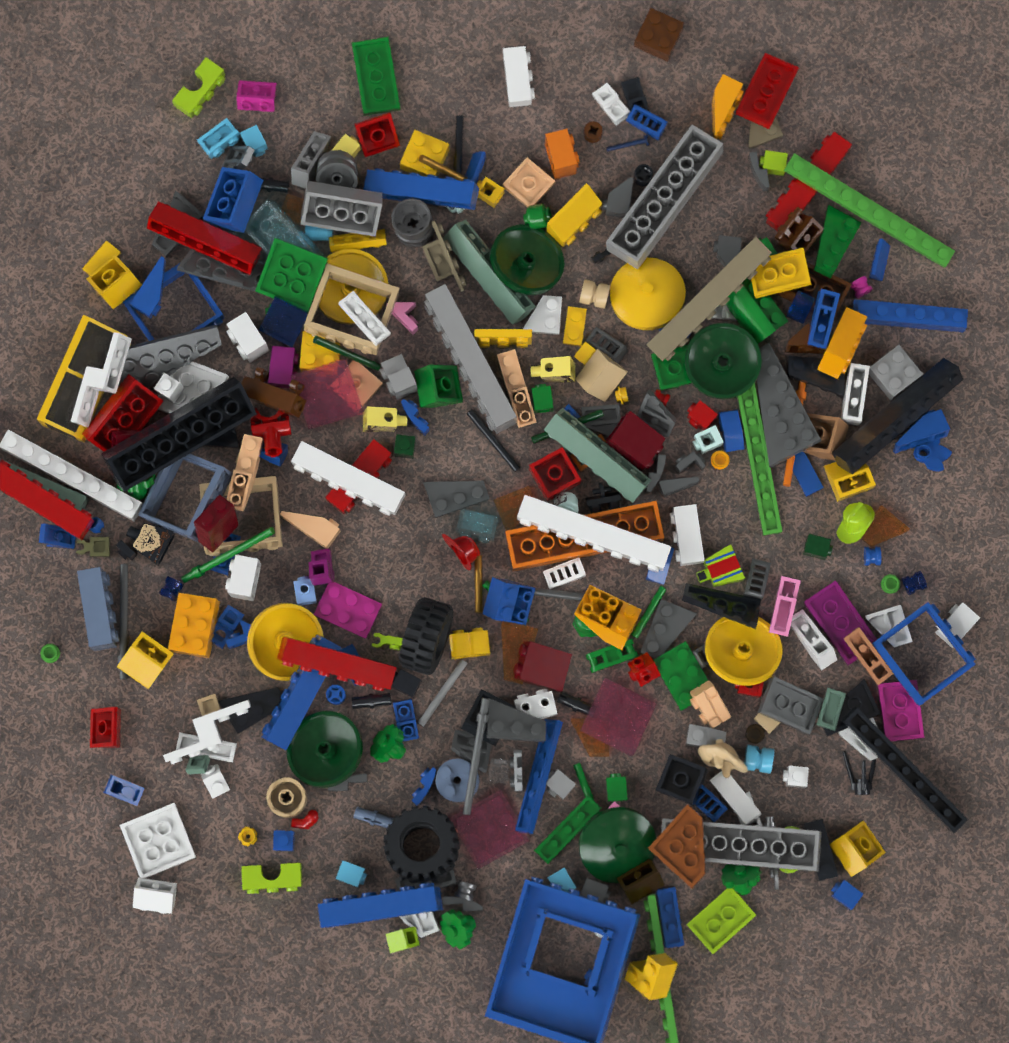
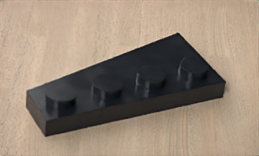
M689 583L685 584L682 601L756 629L761 599Z

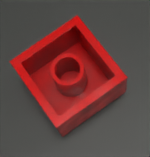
M563 447L529 465V471L547 502L554 499L561 492H567L581 484V479Z

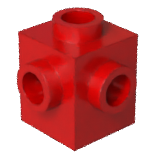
M648 652L627 663L630 669L628 674L633 682L637 681L640 687L661 676Z

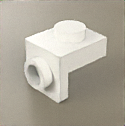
M218 764L208 766L206 774H201L202 780L212 799L230 790Z

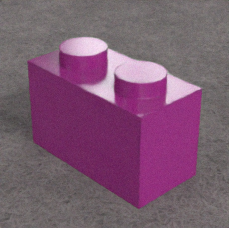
M272 346L268 378L269 385L289 388L292 379L297 381V372H294V367L299 363V354H296L295 348Z

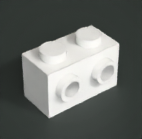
M547 689L536 691V695L529 696L528 693L518 695L517 699L514 700L517 710L539 719L557 715L552 691L548 692ZM542 701H547V702H548V705H547V706H543V705L541 704V702H542ZM527 705L529 710L525 711L522 707Z

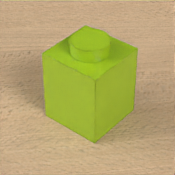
M765 150L764 156H760L759 167L767 169L768 174L784 176L788 153Z
M415 926L386 934L390 953L420 946Z

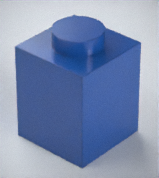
M274 830L273 850L294 852L295 832Z
M842 880L841 883L837 881L831 889L833 892L831 897L849 910H852L863 896V893L845 880Z

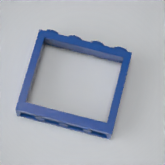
M179 264L165 272L163 288L185 274L184 272L177 271ZM188 274L215 313L213 317L193 330L213 325L218 327L223 323V313L199 278ZM136 291L126 298L123 303L148 341L155 340L135 309L130 305L138 292Z
M929 602L872 643L918 707L976 665L974 663L976 659L969 650L966 652L961 646L964 644L958 635L954 636L950 631L951 625L946 619L942 620L939 617L940 611L934 604L930 605ZM926 611L966 664L921 697L882 643Z

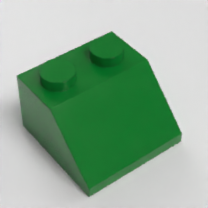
M427 365L414 371L421 408H434L463 403L457 366Z

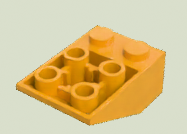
M724 74L718 82L712 98V134L715 139H722L727 123H730L734 111L739 106L744 93L742 91L743 83Z
M589 585L574 615L604 642L623 650L642 609Z

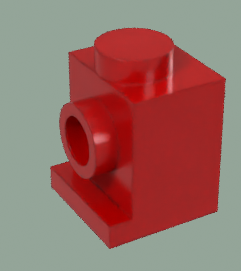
M764 682L753 685L752 688L735 684L734 688L738 689L737 694L760 698Z

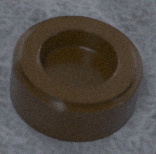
M758 724L750 725L745 732L746 739L753 744L760 743L765 737L764 728Z

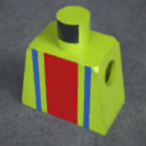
M728 545L705 559L704 566L706 569L696 572L699 583L711 580L713 587L741 582L745 579L732 545Z

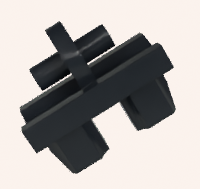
M602 482L598 483L599 488L592 489L593 495H600L585 498L591 514L602 512L601 504L608 503L609 510L620 508L619 501L622 500L619 491L607 493L612 492L611 487H604Z

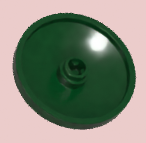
M513 225L504 229L496 237L490 251L491 265L496 276L507 287L522 294L538 295L551 290L558 283L564 271L563 252L556 240L544 230L532 229L529 225Z
M729 323L712 324L701 329L691 339L685 354V370L692 385L702 394L721 400L732 399L747 392L757 380L762 363L759 346L752 335L745 329Z
M321 711L311 714L302 720L287 748L289 767L298 779L309 786L316 788L336 786L347 780L357 769L363 753L361 733L357 726L341 713Z
M627 807L608 808L594 815L584 826L579 838V854L585 868L594 877L609 883H619L616 879L648 859L653 861L655 854L648 848L657 838L651 823L640 812Z

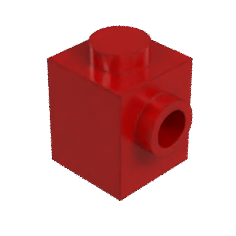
M701 400L697 404L693 403L687 410L689 412L687 416L689 419L688 423L696 429L699 427L703 431L708 429L718 416L715 411Z

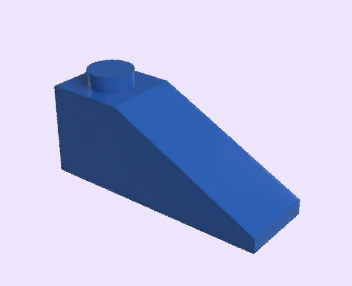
M162 256L130 303L131 307L150 319L153 315L157 316L162 308L160 304L162 301L166 265L165 258Z
M825 289L818 291L807 345L822 349L827 348L840 293Z
M942 409L927 411L896 442L893 449L894 454L947 437L950 427Z

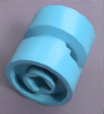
M747 745L744 764L748 770L755 771V769H758L759 772L771 774L774 749L763 747L762 750H759L758 746Z

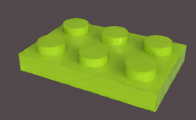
M730 888L725 889L686 925L713 955L749 923L756 914L737 892Z

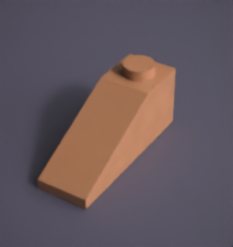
M859 627L843 638L877 685L894 674Z

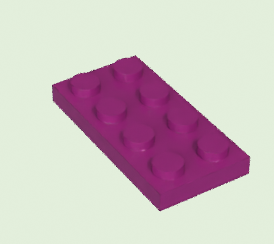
M836 580L803 602L847 666L856 661L857 657L843 639L845 636L859 627L871 644L877 640Z

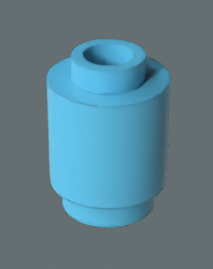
M305 225L306 239L311 241H329V237H333V230Z

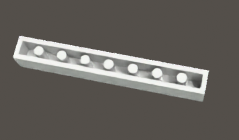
M10 430L6 432L0 443V448L3 451L135 522L142 508V502Z
M524 495L517 515V520H520L519 523L524 526L530 527L534 525L541 532L549 533L551 531L557 533L556 536L561 539L567 540V537L574 539V543L578 545H591L595 551L601 553L604 550L608 551L615 558L622 559V557L630 559V563L638 566L642 563L647 565L649 570L655 572L663 571L671 549L669 545Z

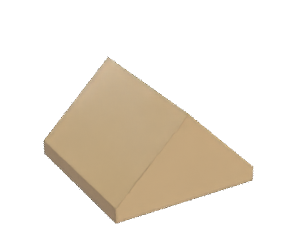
M597 349L575 380L587 393L606 402L628 371Z

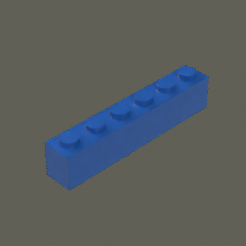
M379 168L367 170L363 190L382 193V199L403 201L413 198L429 205L475 210L479 187L470 179H463V181H458L453 177L441 179L435 175H427L425 177L413 172L408 175L393 170L391 173Z
M854 299L851 304L852 310L867 316L865 324L964 332L967 328L968 309Z
M316 635L310 641L311 644L340 651L342 648L319 635ZM299 667L297 672L295 671L292 674L288 689L283 691L280 704L273 709L270 722L264 726L262 738L287 750L326 676L319 675L318 670L312 669L311 672H307Z

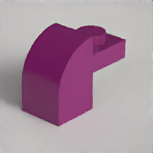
M330 548L311 551V562H308L309 578L312 584L317 586L333 583L335 573L332 567Z

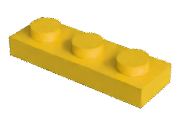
M385 229L377 230L376 237L355 233L329 237L330 252L344 249L361 250L368 247L377 248L387 245Z

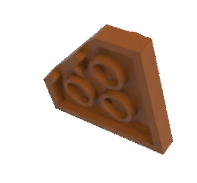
M687 804L648 849L692 889L706 874L703 817Z

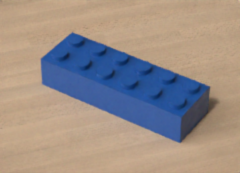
M434 883L419 884L420 888L415 889V886L400 887L399 892H396V889L381 890L380 895H377L376 892L362 893L360 898L357 895L342 896L341 901L338 898L323 899V903L318 904L321 928L443 910L440 886H434Z

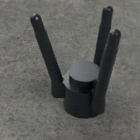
M843 751L851 790H855V795H870L876 759L872 760L869 779H866V761H862V779H856L855 783L847 753Z

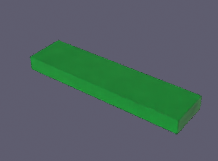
M588 794L534 851L549 864L602 807Z

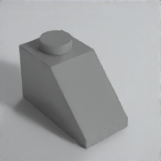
M689 724L685 745L700 747L707 744H716L715 741L718 739H722L723 743H725L727 732Z

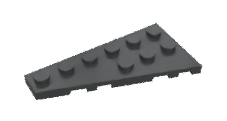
M191 249L178 265L177 271L255 291L265 262L259 259L251 275Z
M217 325L131 345L118 387L128 374L147 388L152 387L158 383L164 373L170 376L184 365H189L191 361L199 356H204L222 345Z
M768 343L759 348L762 363L757 378L769 467L772 468L821 442V439L772 346Z

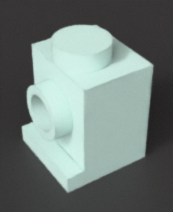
M716 425L695 434V440L692 441L696 451H701L702 454L720 447L724 443ZM704 439H709V440H710V444H709V445H705V444L703 443V440H704Z

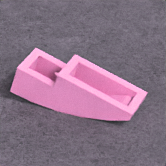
M781 576L770 623V633L788 637L801 580Z

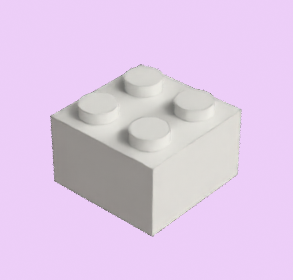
M246 312L227 323L229 330L226 332L234 345L238 344L237 349L243 360L248 359L251 363L269 351L265 340Z
M235 555V559H231L229 570L232 574L231 578H227L225 587L231 597L254 601L261 569L259 559Z

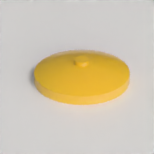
M344 249L327 256L329 258L327 264L388 284L387 274L383 266L375 257L367 252L357 249ZM329 278L318 307L331 320L350 325L355 324V322L338 304L352 291L358 295L375 315L383 308L387 298Z
M647 257L638 270L627 263L617 271L611 282L610 301L615 314L625 324L636 329L655 330L665 327L683 309L685 304L686 289L682 276L675 267L661 259Z
M292 603L272 605L263 610L251 624L247 637V649L254 666L264 675L276 680L289 681L300 665L294 664L293 667L282 665L281 660L277 659L283 636L310 643L311 639L316 637V635L324 637L323 631L317 618L306 608Z
M722 617L713 624L708 632L705 641L706 659L712 670L730 683L743 686L760 684L768 680L776 672L781 662L783 649L779 635L770 633V624L758 617L756 629Z

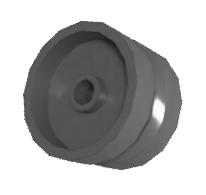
M331 150L319 158L316 165V182L356 189L358 170L353 156L345 151Z

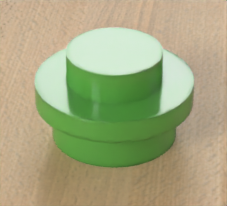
M886 575L881 580V588L884 592L893 594L899 590L900 580L895 575Z
M46 644L41 649L40 655L45 662L54 663L60 657V650L54 644Z

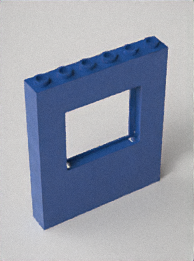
M532 876L531 879H525L485 1017L563 1043H603L641 914L636 913V909L625 906L624 909L617 907L618 903L606 900V903L598 901L599 897L594 895L582 896L580 891L575 889L563 890L561 889L562 885L556 883L544 884L543 879ZM545 917L603 935L588 988L530 969Z

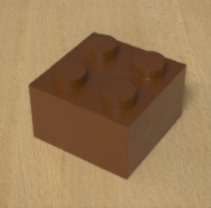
M650 8L635 39L634 47L668 62L682 34L685 23Z

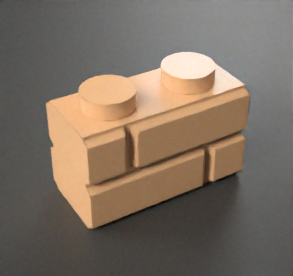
M710 681L690 691L692 696L690 702L695 709H699L701 712L699 718L704 725L707 724L710 728H715L721 722L731 718L717 689Z

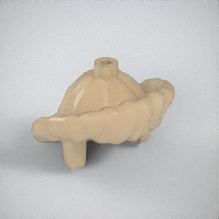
M722 739L716 740V744L702 745L698 748L699 756L704 764L722 769V774L725 778L730 777L731 770L743 773L748 771L747 766L739 759L735 749L729 744L723 743Z

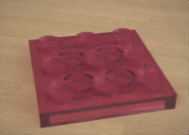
M346 358L291 375L292 379L305 385L304 390L299 396L307 400L303 414L308 429L364 413Z
M604 678L580 731L633 756L657 704Z
M502 790L472 805L470 815H465L462 811L450 818L478 870L529 842L525 833L515 831L518 819Z

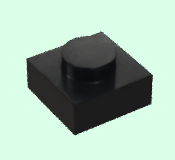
M122 540L116 544L119 548L117 553L125 560L127 558L133 560L137 556Z

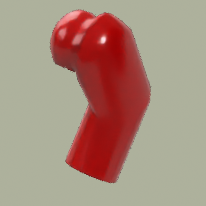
M310 810L303 819L292 818L291 827L310 829L319 819L318 812Z

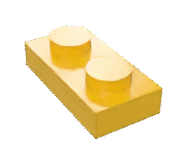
M568 306L563 344L582 346L587 309Z

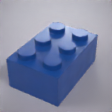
M222 167L203 220L214 227L244 233L263 180L251 171Z

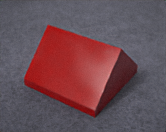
M390 112L354 124L364 157L400 146Z
M120 708L91 709L90 748H120Z

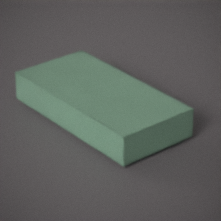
M827 688L817 726L833 731L836 730L846 693Z

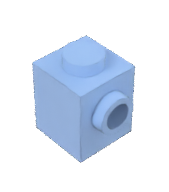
M309 576L297 578L298 581H293L297 605L303 606L317 603L315 586L310 581Z

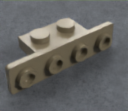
M434 220L431 223L438 240L426 244L422 248L436 281L454 275L460 291H465L466 281L463 275L459 276L457 269L460 267L456 258L451 257L449 251L452 248L449 241H445L442 234L445 233L441 222L437 223Z

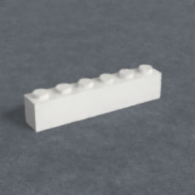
M301 441L291 460L295 470L301 473L306 471L311 474V478L319 482L324 480L328 482L329 487L335 490L340 488L346 491L345 494L353 499L357 496L363 499L362 503L369 507L375 505L380 508V512L388 516L390 514L396 515L405 497L404 491Z

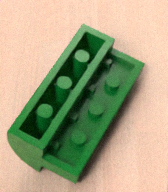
M746 278L742 282L744 286L737 293L733 291L728 296L730 300L725 305L741 327L750 333L758 344L788 322V320L770 295L755 298L752 281Z

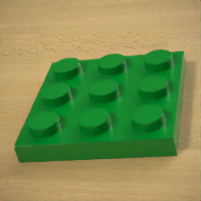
M275 237L255 291L309 312L329 258Z

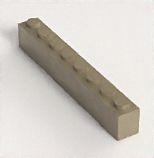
M755 237L646 346L661 361L664 359L668 361L676 354L673 350L678 345L682 348L689 341L687 336L691 332L696 334L703 327L700 324L705 319L709 321L716 314L715 309L719 305L723 307L730 300L728 296L733 291L737 293L744 286L742 282L746 278L750 280L757 273L755 269L760 264L764 267L771 260L769 255L772 252Z

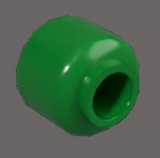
M541 203L528 206L526 214H523L525 225H529L530 228L541 229L547 227V223L552 219L550 208Z

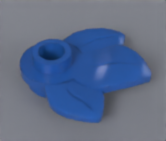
M940 439L915 447L913 453L917 461L924 463L929 470L936 472L944 470L942 462L947 460L952 454V451L939 445ZM924 451L926 456H921L920 452Z

